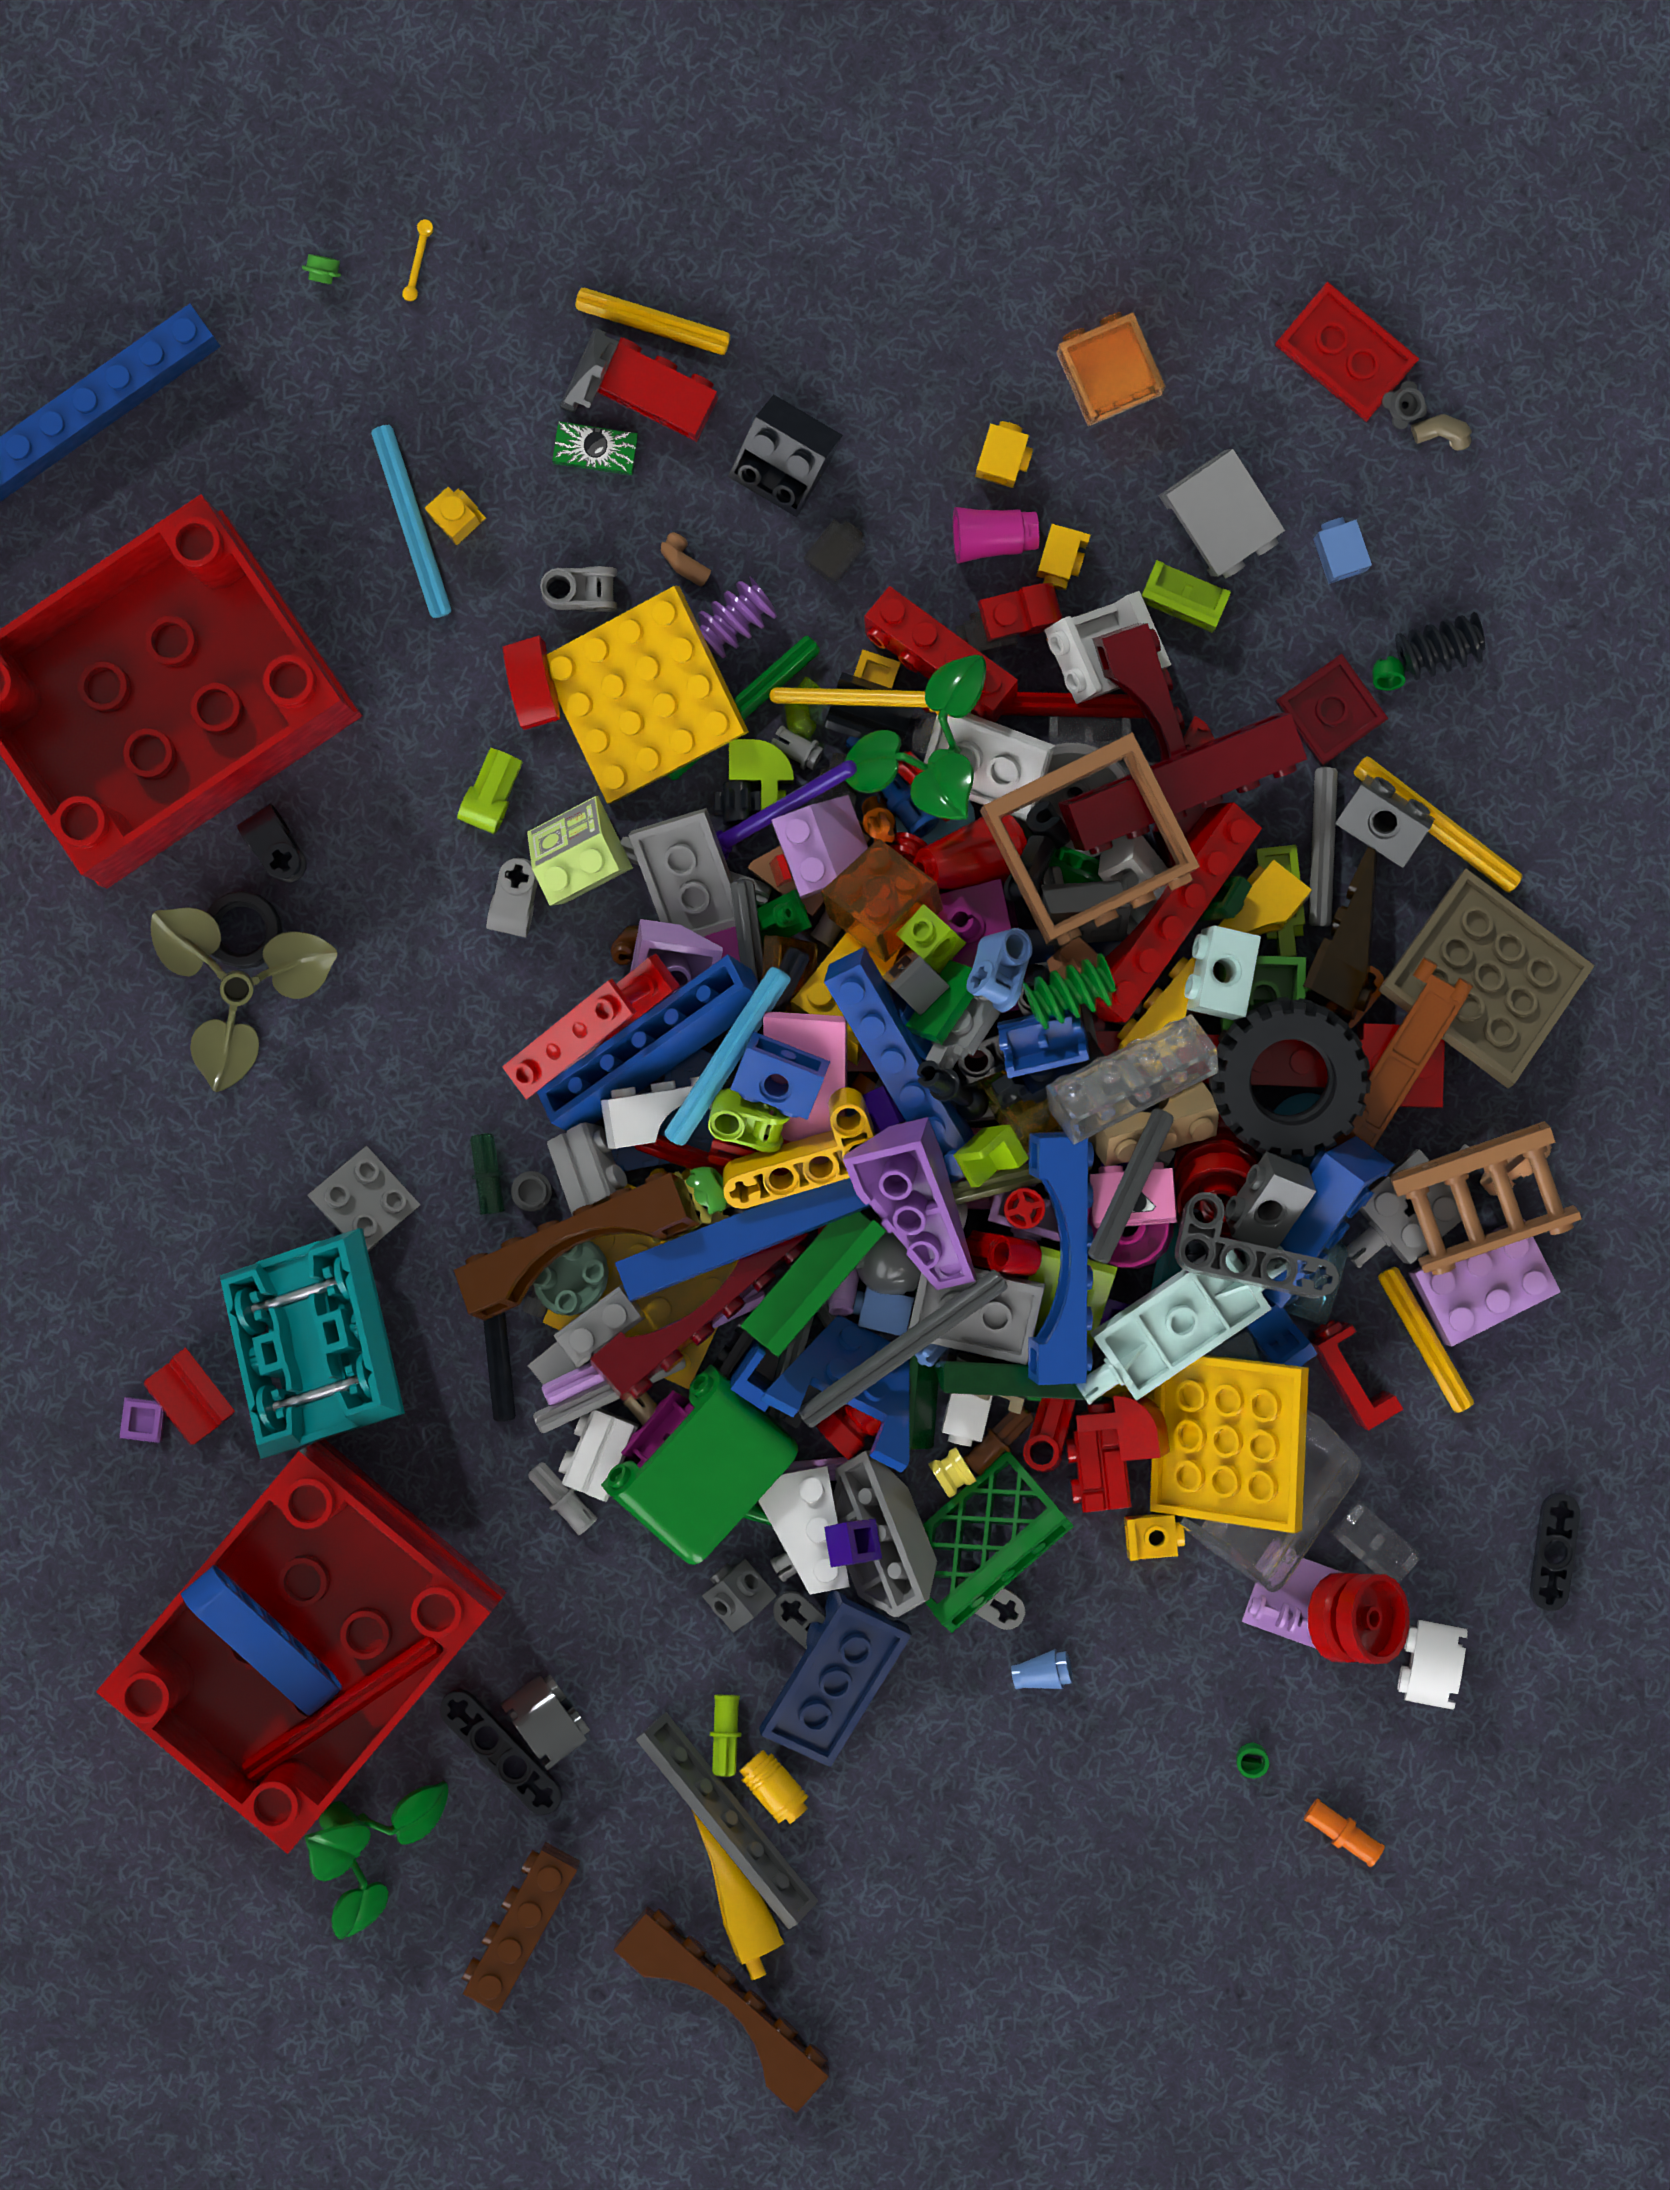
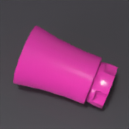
M954 507L953 541L956 562L959 564L980 558L1022 554L1023 551L1038 549L1039 521L1037 512H1021L1020 509L977 510Z

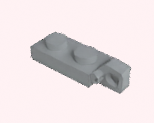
M982 995L974 996L943 1044L932 1041L933 1046L925 1060L935 1061L943 1069L952 1070L959 1058L964 1059L968 1054L974 1055L1001 1012L996 1010L992 1002Z

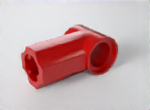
M973 1230L971 1235L965 1238L973 1266L1021 1276H1032L1040 1267L1042 1252L1039 1244L1034 1240Z
M1042 1398L1041 1402H1039L1029 1440L1026 1442L1023 1450L1025 1462L1034 1470L1048 1473L1059 1467L1062 1461L1063 1447L1076 1407V1399ZM1040 1443H1049L1054 1451L1052 1460L1044 1465L1036 1464L1032 1456L1034 1448Z

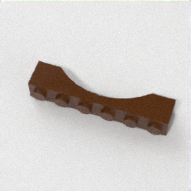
M671 1172L653 1174L645 1179L646 1184L635 1189L624 1188L610 1194L609 1200L597 1206L594 1204L582 1206L573 1211V1216L566 1220L544 1223L537 1228V1233L526 1238L514 1237L508 1239L501 1244V1249L490 1254L479 1253L465 1260L466 1265L454 1269V1273L468 1314L481 1320H487L520 1305L529 1287L542 1271L561 1254L581 1243L602 1236L616 1234L646 1235L666 1240L700 1225L685 1181Z
M647 1906L616 1941L614 1951L645 1978H664L688 1984L709 1994L727 2007L744 2026L756 2047L763 2066L766 2087L797 2114L829 2077V2067L826 2065L828 2058L815 2045L809 2044L808 2047L803 2045L795 2037L798 2034L797 2030L786 2019L780 2016L775 2020L766 2012L767 2004L753 1990L745 1993L734 1983L737 1977L728 1967L720 1962L717 1966L711 1963L704 1956L707 1951L700 1942L690 1935L685 1939L673 1928L677 1924L665 1911L659 1908L654 1912Z

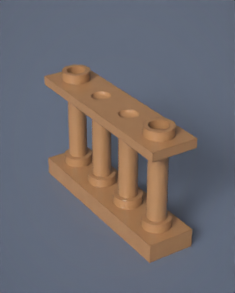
M1545 1121L1389 1175L1397 1197L1405 1195L1406 1199H1411L1430 1253L1418 1258L1424 1273L1432 1271L1433 1275L1447 1273L1456 1268V1262L1547 1231L1550 1232V1235L1561 1234L1574 1228L1573 1222L1582 1220L1580 1212L1574 1205L1566 1208L1562 1206L1544 1154L1548 1151L1547 1145L1556 1143L1551 1127ZM1523 1154L1524 1158H1529L1547 1211L1546 1215L1525 1222L1523 1221L1505 1168L1508 1165L1507 1159ZM1480 1168H1484L1485 1172L1490 1173L1508 1228L1484 1235L1466 1183V1179L1469 1178L1468 1173ZM1443 1181L1445 1185H1450L1469 1239L1467 1242L1446 1249L1426 1194L1430 1191L1428 1186Z

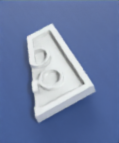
M828 1466L782 1474L758 1501L807 1591L811 1595L850 1587L846 1566L832 1568L830 1566L824 1527L838 1524Z

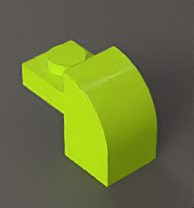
M735 739L729 742V781L744 780L753 784H761V810L786 796V790H778V784H794V775L788 758L778 747L769 742L755 739Z

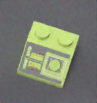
M598 796L527 832L532 870L550 906L565 904L633 869Z

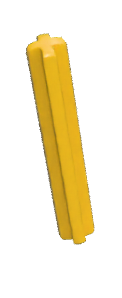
M581 288L577 294L575 306L579 311L720 355H724L728 350L730 343V334L728 332L588 288Z
M1391 1267L1383 1271L1378 1276V1279L1451 1408L1457 1413L1470 1408L1474 1404L1472 1396L1400 1270L1397 1267Z

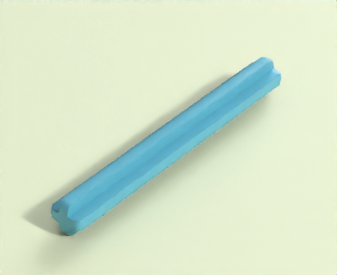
M390 425L379 426L373 429L371 434L429 613L433 618L446 616L451 613V606L394 430Z
M776 967L769 968L666 1128L664 1135L671 1142L681 1146L686 1144L712 1104L715 1096L719 1093L743 1056L753 1031L758 1032L763 1025L765 1012L772 1011L790 983L791 978L781 969Z

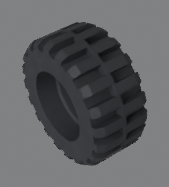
M1288 997L1275 998L1273 1002L1265 1003L1261 1001L1252 1005L1253 1009L1246 1013V1017L1233 1020L1234 1023L1228 1030L1223 1029L1218 1037L1219 1044L1216 1051L1212 1050L1210 1058L1212 1065L1211 1074H1208L1209 1087L1212 1090L1213 1099L1219 1114L1238 1139L1244 1144L1251 1145L1256 1151L1263 1154L1267 1151L1286 1159H1291L1292 1155L1301 1154L1305 1158L1315 1155V1150L1324 1147L1326 1150L1337 1145L1335 1139L1343 1133L1347 1136L1355 1128L1352 1122L1357 1115H1363L1367 1106L1363 1101L1365 1094L1370 1093L1371 1080L1368 1079L1367 1075L1370 1065L1368 1057L1363 1052V1044L1349 1025L1333 1011L1323 1005H1317L1311 1000L1302 998L1291 1000ZM1281 1040H1300L1313 1046L1323 1057L1327 1068L1326 1087L1316 1103L1303 1112L1293 1115L1273 1113L1264 1108L1254 1096L1251 1087L1253 1064L1262 1051L1270 1045Z

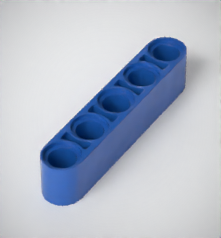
M213 1565L181 1593L186 1605L200 1620L306 1715L311 1717L343 1689L337 1677L323 1662L217 1566Z

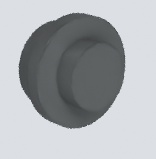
M527 1171L520 1174L514 1180L511 1195L519 1208L525 1211H537L544 1208L550 1201L552 1187L547 1177L536 1171Z

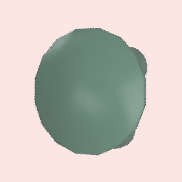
M591 1241L575 1246L561 1254L533 1282L532 1285L535 1287L536 1295L546 1308L556 1314L572 1316L587 1311L599 1301L606 1289L609 1275L607 1259L599 1246Z

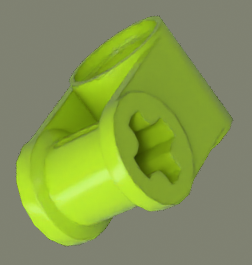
M731 1088L719 1091L712 1102L708 1120V1129L715 1138L721 1141L753 1147L762 1152L770 1153L780 1150L783 1144L782 1129L784 1123L788 1122L790 1117L779 1112L776 1107L766 1103L750 1102L742 1098L738 1092L730 1090ZM771 1110L774 1111L773 1115L769 1114ZM764 1135H768L767 1140H764Z

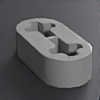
M975 1570L966 1571L965 1573H974ZM959 1579L958 1586L966 1579ZM1004 1587L975 1614L998 1628L1008 1630L1021 1624L1025 1616V1607L1020 1597ZM993 1599L1005 1605L1009 1600L1015 1602L1013 1608L1017 1616L1014 1619L1007 1617L1002 1621L999 1619L1000 1611L990 1604Z

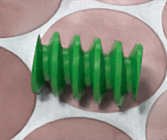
M1102 953L1097 955L1096 968L1086 958L1081 961V973L1070 964L1065 967V979L1056 970L1050 972V985L1040 976L1034 978V991L1025 982L1022 983L1033 1015L1045 1030L1049 1029V1016L1054 1015L1061 1024L1065 1023V1010L1067 1009L1076 1018L1081 1017V1004L1083 1003L1092 1012L1097 1011L1096 998L1100 997L1108 1007L1112 1006V993L1116 991V987L1109 966Z

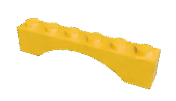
M1275 860L1266 869L1259 865L1247 879L1252 887L1244 900L1242 910L1234 918L1223 919L1218 926L1254 935L1280 931L1306 902L1312 889ZM1183 956L1168 975L1173 979L1164 991L1157 987L1143 1004L1147 1012L1138 1022L1131 1018L1117 1036L1122 1040L1117 1053L1154 1082L1158 1080L1178 1056L1184 1045V1022L1188 998H1185L1184 991L1189 975L1194 972L1196 958L1193 957L1188 960Z

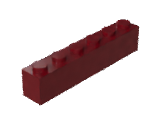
M1276 713L1150 765V768L1178 821L1186 817L1187 813L1185 810L1199 804L1201 809L1208 808L1224 801L1222 794L1236 789L1237 793H1244L1261 785L1259 779L1273 774L1274 778H1279L1297 770L1295 764L1306 760L1307 756L1292 714ZM1131 774L1058 803L1074 848L1082 851L1089 850L1090 855L1112 848V840L1126 835L1127 839L1142 836L1150 832L1148 825L1155 823Z

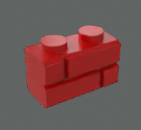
M1072 1429L1073 1439H1066L1068 1463H1076L1078 1479L1070 1480L1073 1504L1080 1503L1082 1512L1130 1508L1131 1498L1127 1462L1121 1461L1117 1429L1083 1432Z

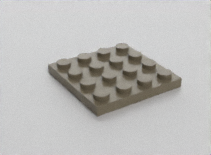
M1465 869L1450 887L1378 991L1408 1013L1426 984L1413 976L1423 957L1430 959L1438 965L1433 973L1434 975L1455 986L1459 978L1471 983L1473 988L1442 1039L1509 1089L1516 1083L1594 968V965L1468 869Z

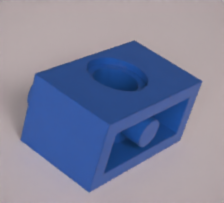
M753 1031L730 1090L738 1092L742 1098L750 1102H763L776 1107L779 1112L788 1117H801L808 1120L830 1061ZM770 1075H782L788 1083H777Z

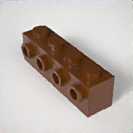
M547 1842L544 1843L539 1853L531 1850L521 1869V1872L527 1875L521 1887L517 1888L512 1885L501 1905V1908L507 1910L500 1924L492 1921L481 1942L487 1946L482 1958L479 1960L473 1957L461 1978L468 1982L463 1995L496 2013L500 2012L573 1879L580 1860Z

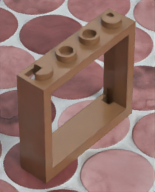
M1133 732L985 804L980 810L1046 944L1057 939L1060 946L1082 935L1079 930L1080 927L1094 921L1098 928L1118 918L1119 915L1116 910L1131 903L1133 909L1139 908L1156 899L1153 891L1167 884L1170 890L1173 891L1191 882L1193 879L1190 873L1200 867ZM1124 759L1176 866L1054 925L1001 819Z

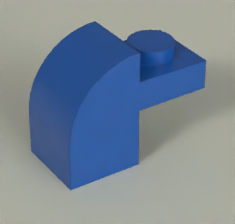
M1263 1294L1272 1309L1246 1326L1245 1329L1270 1363L1302 1367L1318 1353L1311 1342L1293 1323L1286 1310L1280 1308Z

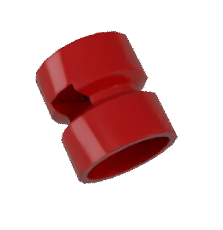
M845 1404L818 1423L816 1427L846 1459L850 1460L865 1446L864 1437L866 1435L874 1437L878 1433L881 1422Z

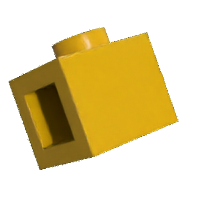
M1000 421L999 426L990 423L975 477L1014 488L1018 471L1027 472L1033 453L1032 448L1026 447L1029 435L1022 433V427L1005 421Z

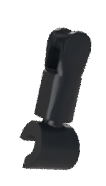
M1050 801L1038 803L1029 811L1026 822L1034 836L1029 837L1020 856L1038 894L1042 880L1056 850L1064 847L1071 840L1065 823ZM1010 874L1004 884V895L1008 901H1017L1023 896L1012 874Z

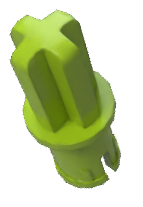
M716 1694L714 1695V1731H710V1736H713L712 1772L716 1776L731 1777L736 1774L737 1737L742 1735V1732H738L740 1695Z

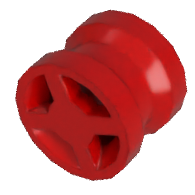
M1029 1188L1017 1189L1005 1201L1004 1215L1008 1223L1015 1228L1021 1230L1031 1229L1037 1226L1044 1217L1045 1203L1041 1195L1035 1190Z

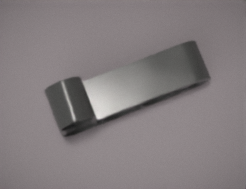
M1201 1192L1193 1196L1185 1204L1175 1247V1259L1183 1270L1307 1298H1320L1331 1294L1336 1289L1339 1282L1338 1271L1331 1262L1325 1259L1220 1237L1224 1218V1205L1217 1195L1210 1192ZM1205 1201L1212 1206L1214 1217L1211 1222L1202 1223L1195 1218L1193 1207L1196 1202ZM1189 1242H1198L1204 1247L1206 1257L1202 1263L1194 1264L1186 1258L1185 1247ZM1231 1250H1237L1245 1256L1246 1267L1241 1273H1235L1227 1267L1226 1256ZM1271 1259H1278L1285 1264L1287 1274L1284 1280L1275 1281L1268 1276L1267 1264ZM1297 1263H1299V1264L1302 1265V1266L1300 1267L1299 1271H1298V1264H1297ZM1317 1269H1320V1276L1327 1279V1283L1318 1286L1317 1289L1314 1288V1281L1305 1278L1296 1280L1297 1286L1293 1285L1298 1272L1312 1274Z

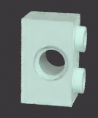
M1215 925L1202 929L1201 934H1197L1192 947V957L1196 958L1194 972L1189 975L1185 985L1184 995L1185 998H1188L1186 1010L1230 1020L1246 1017L1261 936ZM1216 962L1221 963L1226 969V978L1223 983L1218 981L1213 974V967Z

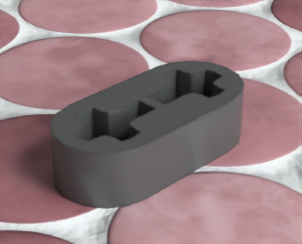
M797 1591L783 1592L774 1602L773 1614L775 1620L807 1650L806 1639L808 1629L806 1627L812 1622L823 1623L826 1615ZM786 1600L791 1604L795 1600L799 1601L801 1605L798 1611L806 1620L801 1624L793 1616H790L787 1620L783 1618L784 1608L781 1605L782 1602Z

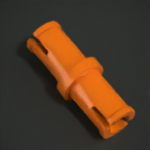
M1318 1798L1304 1816V1821L1309 1822L1333 1839L1332 1844L1338 1849L1343 1846L1364 1861L1370 1868L1377 1862L1385 1849V1845L1380 1844L1356 1827L1357 1822L1350 1817L1347 1819L1343 1818Z

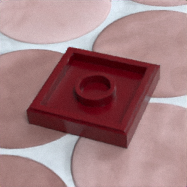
M1343 654L1337 656L1275 701L1283 713L1292 714L1299 736L1321 766L1388 720L1386 714Z

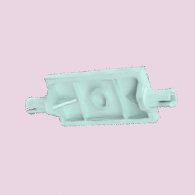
M1233 1250L1227 1253V1267L1235 1273H1241L1245 1269L1246 1263L1242 1264ZM1206 1254L1193 1263H1202L1206 1257ZM1271 1259L1267 1264V1274L1271 1279L1287 1270L1285 1264L1278 1259ZM1181 1270L1090 1332L1106 1356L1103 1359L1105 1363L1087 1375V1383L1075 1385L1089 1405L1117 1384L1121 1386L1126 1385L1137 1401L1270 1311L1272 1308L1262 1294V1291L1265 1289Z

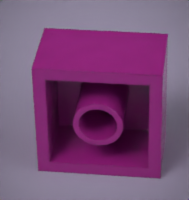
M1002 879L923 898V904L966 942L965 946L955 955L952 961L973 968L978 944L984 936L1012 928H1019L1014 901L1006 899L1004 895L1005 883Z

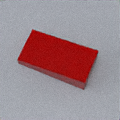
M784 854L775 856L769 864L777 887L791 883L792 877Z

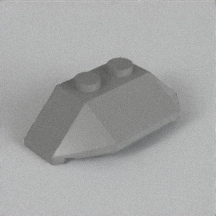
M864 1451L836 1468L835 1480H837L833 1498L838 1524L876 1518L882 1559L847 1565V1568L860 1598L886 1611L893 1617H899L929 1600L937 1559L908 1487L886 1465L869 1457L871 1451Z

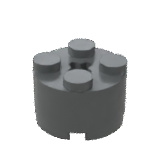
M539 1674L501 1702L500 1705L506 1713L512 1708L514 1709L509 1714L513 1724L539 1759L547 1755L542 1759V1762L548 1770L586 1742L587 1738L584 1735L591 1730L574 1706L567 1711L561 1704L567 1697L553 1677L549 1674L543 1679Z

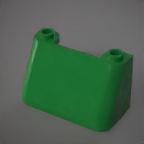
M711 1364L703 1373L697 1375L690 1384L689 1400L695 1408L640 1468L632 1461L618 1464L611 1469L607 1478L601 1484L608 1495L689 1565H696L708 1557L786 1471L798 1452L796 1441L778 1421L732 1391L730 1380Z

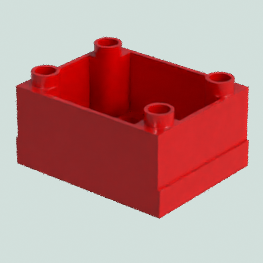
M202 494L0 629V755L82 876L95 880L98 886L106 889L363 716L230 518L222 509L217 511Z
M324 1439L296 1453L96 1692L288 1854L484 1622L507 1592ZM213 1565L220 1568L337 1677L343 1689L321 1708L425 1637H431L442 1645L443 1651L439 1657L256 1781H250L242 1771V1763L309 1716L200 1620L186 1605L181 1593Z

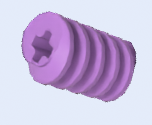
M750 576L752 586L747 585L743 581L736 583L739 596L730 591L724 593L726 607L717 601L711 603L714 616L709 615L705 611L698 613L701 623L699 628L711 653H715L723 659L727 657L723 646L724 643L731 645L735 649L739 647L736 637L737 633L742 634L748 639L752 637L749 628L750 623L761 629L765 627L761 614L765 613L773 619L777 617L771 601Z

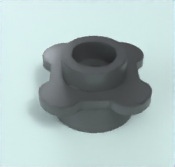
M1412 381L1403 382L1400 389L1393 393L1387 392L1382 398V405L1390 411L1393 417L1392 425L1397 429L1406 428L1409 421L1422 418L1427 413L1424 397L1417 390V385ZM1403 401L1407 402L1406 409L1402 408Z

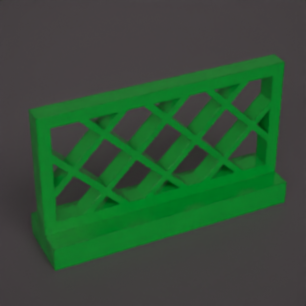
M1006 1451L981 1476L979 1475L975 1478L976 1482L967 1485L923 1524L933 1552L934 1549L954 1550L952 1572L935 1571L934 1574L936 1578H951L950 1593L938 1604L931 1596L925 1602L938 1621L951 1633L1074 1527L1011 1452ZM1010 1464L1018 1473L1016 1490L996 1489L997 1474ZM1024 1481L1032 1491H1023ZM989 1482L988 1489H982ZM973 1495L988 1496L986 1517L965 1516L966 1502ZM995 1496L1015 1497L1013 1518L993 1517ZM1023 1497L1039 1498L1047 1507L1035 1519H1021ZM958 1509V1515H952ZM942 1522H957L955 1543L935 1542L936 1528ZM964 1523L985 1524L983 1545L962 1544ZM992 1524L1013 1525L1012 1538L1006 1545H990ZM1020 1525L1026 1526L1021 1532H1019ZM961 1551L982 1552L981 1566L974 1573L959 1572ZM989 1552H996V1553L989 1559ZM959 1579H966L958 1586Z

